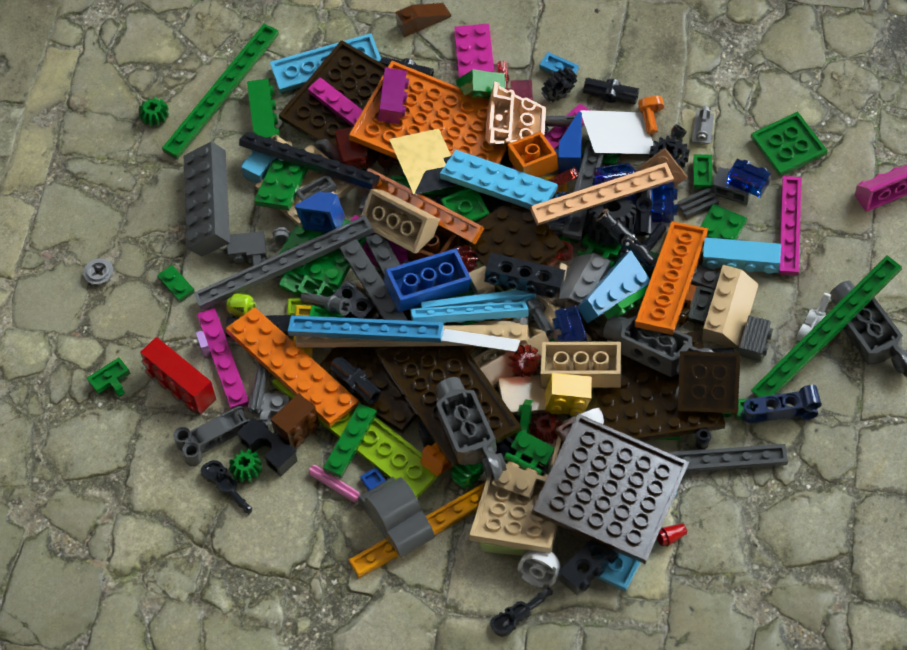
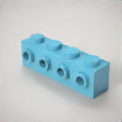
M705 237L702 267L715 269L722 268L725 265L746 270L747 272L778 273L781 244Z

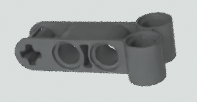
M238 406L191 431L187 427L177 428L173 436L177 448L183 452L186 463L190 466L199 465L203 458L202 453L237 436V432L243 428V425L245 426L250 421L244 413L245 409L242 406ZM192 452H196L195 455H192V456L189 455V454L192 453Z

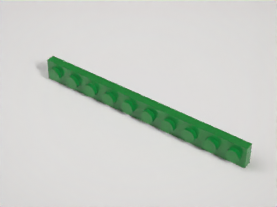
M265 23L259 28L162 147L164 153L176 159L182 155L279 35L277 29Z
M886 255L751 389V392L756 397L776 395L902 270V266Z

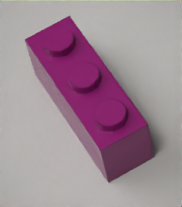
M385 68L378 121L400 124V118L405 116L406 106L402 105L407 100V92H404V89L408 90L409 79L406 78L407 71Z

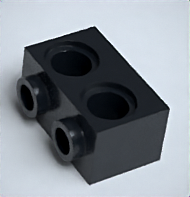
M347 280L332 295L337 296L339 299L344 298L342 294H347L350 297L351 310L347 315H344L346 318L364 319L375 307L368 296H364L354 284L349 283ZM356 306L362 307L364 311H359Z

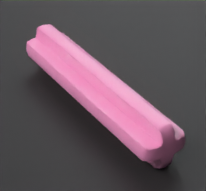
M317 465L311 466L308 471L310 476L354 503L358 501L360 492L325 472Z

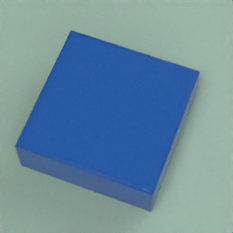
M377 467L360 476L361 482L368 491L386 481Z

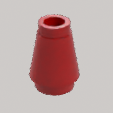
M683 523L661 527L656 539L660 546L668 547L684 535H687V528Z

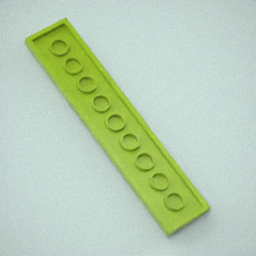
M278 379L272 381L273 386L284 395H287L290 400L295 397ZM355 409L331 427L319 417L318 421L340 438ZM375 417L357 453L374 467H377L388 478H403L418 499L440 475L435 476L429 469L421 465V452Z

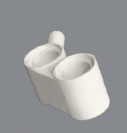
M824 293L818 309H811L805 323L798 332L797 340L801 341L826 316L825 310L831 297L830 294Z

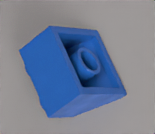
M318 192L295 206L304 230L327 233L341 227L345 219L337 194L332 192Z

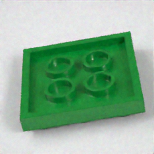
M798 111L751 133L750 137L779 177L827 155L828 151Z

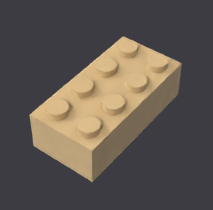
M542 342V387H547L552 373L589 376L591 377V388H621V342Z

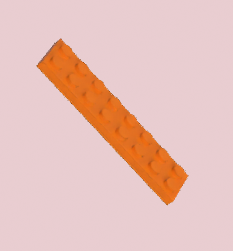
M671 222L638 312L635 327L670 335L674 334L704 247L705 237L707 238L708 228Z
M254 307L226 327V333L295 396L300 393L316 407L317 416L329 427L358 406L359 400L300 347H296V344L257 308Z

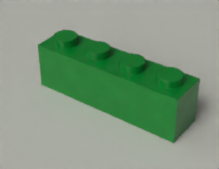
M268 78L247 81L253 132L265 138H272L273 135L280 137L279 128L275 129V125L278 124L277 114L273 113V110H276L275 99L272 100L271 96H275L273 85H269Z

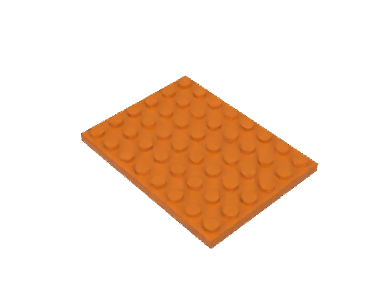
M394 61L390 62L388 68L407 71L406 78L409 79L408 90L404 89V92H407V100L402 105L406 106L405 116L400 118V124L378 121L383 83L382 76L349 134V140L396 159L398 158L389 139L435 129L440 130L451 156L455 150L500 164L507 151L506 146L509 144L489 145L485 139L487 108L489 104L487 98L473 99L472 96H465L457 86Z

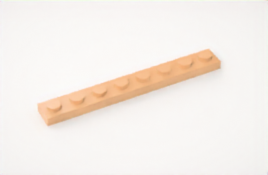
M663 163L530 207V211L538 226L670 183L674 178L667 163Z

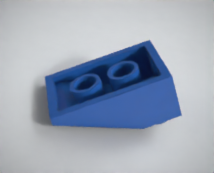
M582 112L577 113L559 141V149H555L558 159V170L556 171H558V175H567V178H578L581 168Z

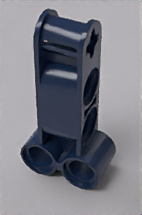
M807 385L798 392L750 398L743 405L744 409L742 410L741 418L746 423H759L799 416L803 420H810L819 415L817 409L822 406L817 386Z

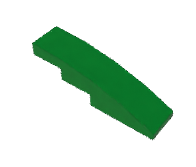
M292 271L286 272L278 285L279 288L297 297H301V294H304V292L329 297L338 290V288L325 281L320 283L307 275L303 278ZM342 294L344 298L350 299L347 294Z

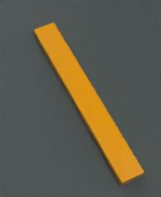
M485 483L426 515L434 535L477 512ZM384 539L350 558L348 561L358 578H361L399 555L387 539Z

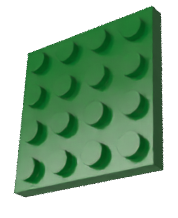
M344 219L342 226L352 221ZM296 224L279 254L325 233L304 230L303 226L300 228ZM363 237L357 241L363 247L366 240ZM339 248L290 271L303 278L307 275L320 283L325 281L339 289L351 267Z

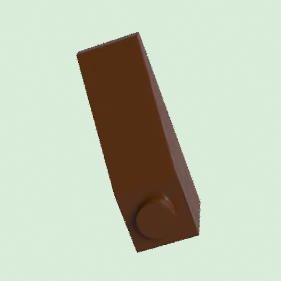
M444 3L410 5L396 11L397 26L404 37L451 17Z

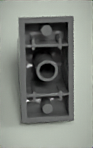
M391 477L358 497L361 507L400 558L435 538L433 529L421 511L415 494L403 478L399 477L396 479Z

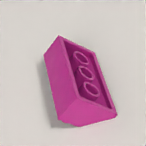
M907 165L895 167L890 172L878 174L873 179L864 180L857 185L854 196L865 212L907 195Z

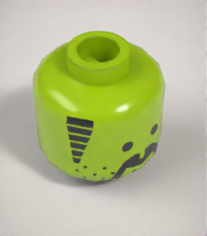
M235 293L227 301V311L231 317L240 318L254 307L256 308V303L253 301L252 296L247 294Z

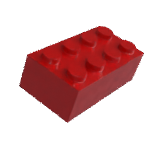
M158 337L154 338L140 351L141 362L146 368V374L150 378L155 377L160 386L165 390L168 388L172 391V395L178 401H184L190 411H196L201 415L217 400L212 382Z

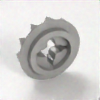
M100 258L90 261L85 266L83 274L87 282H90L92 285L98 284L101 286L102 283H108V280L113 278L114 269L108 260ZM95 269L98 270V271H100V272L102 271V276L99 275V274H96Z

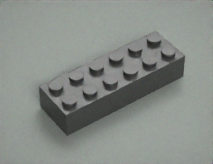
M212 141L184 155L187 249L200 256H205L230 243L226 150Z

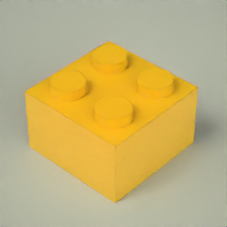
M552 373L545 389V412H550L554 415L561 413L570 414L575 417L577 414L584 413L591 400V377Z

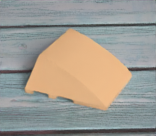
M494 82L487 108L485 139L488 144L512 143L540 131L544 135L546 107L526 97L523 99L514 94L513 90L510 89L508 91L500 87L499 83Z

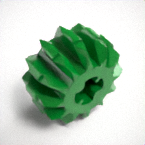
M156 96L154 99L148 97V101H142V105L139 106V118L145 125L149 124L153 127L156 124L159 126L160 122L165 123V118H169L168 105L163 99L158 100Z
M250 449L246 453L240 450L239 455L234 453V459L229 460V471L233 474V478L235 480L240 479L241 483L245 479L251 483L252 477L258 479V473L262 472L261 465L263 464L256 452L252 453Z
M482 463L473 465L458 464L451 469L450 476L462 488L471 487L484 473Z

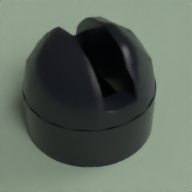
M677 124L671 129V136H676V140L682 139L687 133L683 127Z

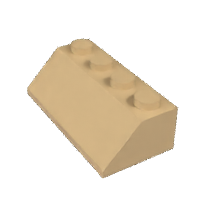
M376 189L370 190L361 217L366 215L375 233L413 253H417L434 237L440 221L439 218L384 190Z
M725 265L722 266L703 328L702 340L739 349L759 285L743 270Z
M530 325L528 326L527 345H519L517 351L489 348L473 357V359L492 386L496 388L498 386V378L515 377L517 372L527 370L536 361H541L542 342H549L545 331Z

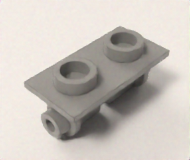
M704 106L700 112H696L693 143H711L714 114H711L709 107Z

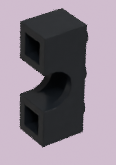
M253 417L237 432L239 442L247 449H250L252 453L260 447L271 448L270 452L265 456L266 464L281 477L297 462L296 450L292 445H286L279 434L268 430V426L263 421H258Z

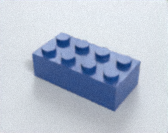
M452 249L386 269L384 283L399 313L419 307L421 302L445 299L468 292L471 277L457 249Z

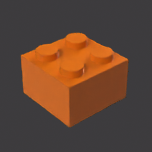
M541 131L508 144L509 160L517 171L539 178L558 170L557 153Z

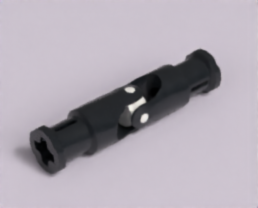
M608 209L603 210L595 221L601 223L607 229L606 232L623 248L627 249L628 252L631 250L638 262L646 268L647 272L653 271L658 258H654L649 253V249L637 240L619 220H616ZM624 233L623 239L620 240L618 235Z

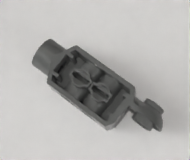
M844 281L831 290L830 299L835 306L855 287L851 281ZM874 297L843 330L868 364L881 363L891 358L896 371L907 377V350H904L902 347L903 335Z
M614 315L608 319L603 332L605 339L612 342H621L622 355L670 377L679 373L680 351L713 352L706 347L702 349L693 347L692 337L678 330H675L674 334L670 335L635 327L637 316L627 319L622 316L616 318Z
M457 377L441 381L435 388L439 402L436 403L438 417L458 463L461 465H473L481 462L486 476H491L494 482L498 481L502 472L507 470L502 454L495 453L497 451L495 436L474 390H465L461 380Z

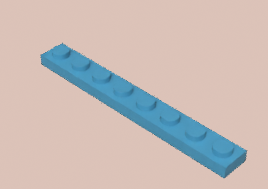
M291 315L288 327L289 336L442 343L444 332L443 322Z

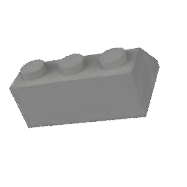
M593 253L576 256L566 273L559 299L552 298L553 303L565 308L566 302L571 300L579 305L610 270V260Z

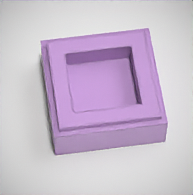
M196 332L203 356H210L211 353L204 332Z

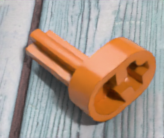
M661 96L645 97L638 101L639 111L644 116L647 134L650 135L658 132L654 112L661 111L665 107Z

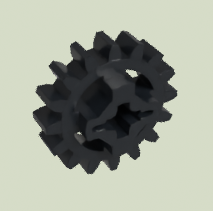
M565 67L563 70L560 68L558 71L553 72V75L548 77V80L543 83L545 86L541 88V94L548 102L559 101L575 87L574 83L577 82V75L571 68Z
M667 135L666 139L659 137V142H653V146L650 147L649 159L656 155L658 151L660 152L666 148L677 164L685 168L686 162L689 161V149H687V144H682V139L677 141L676 136L670 139Z

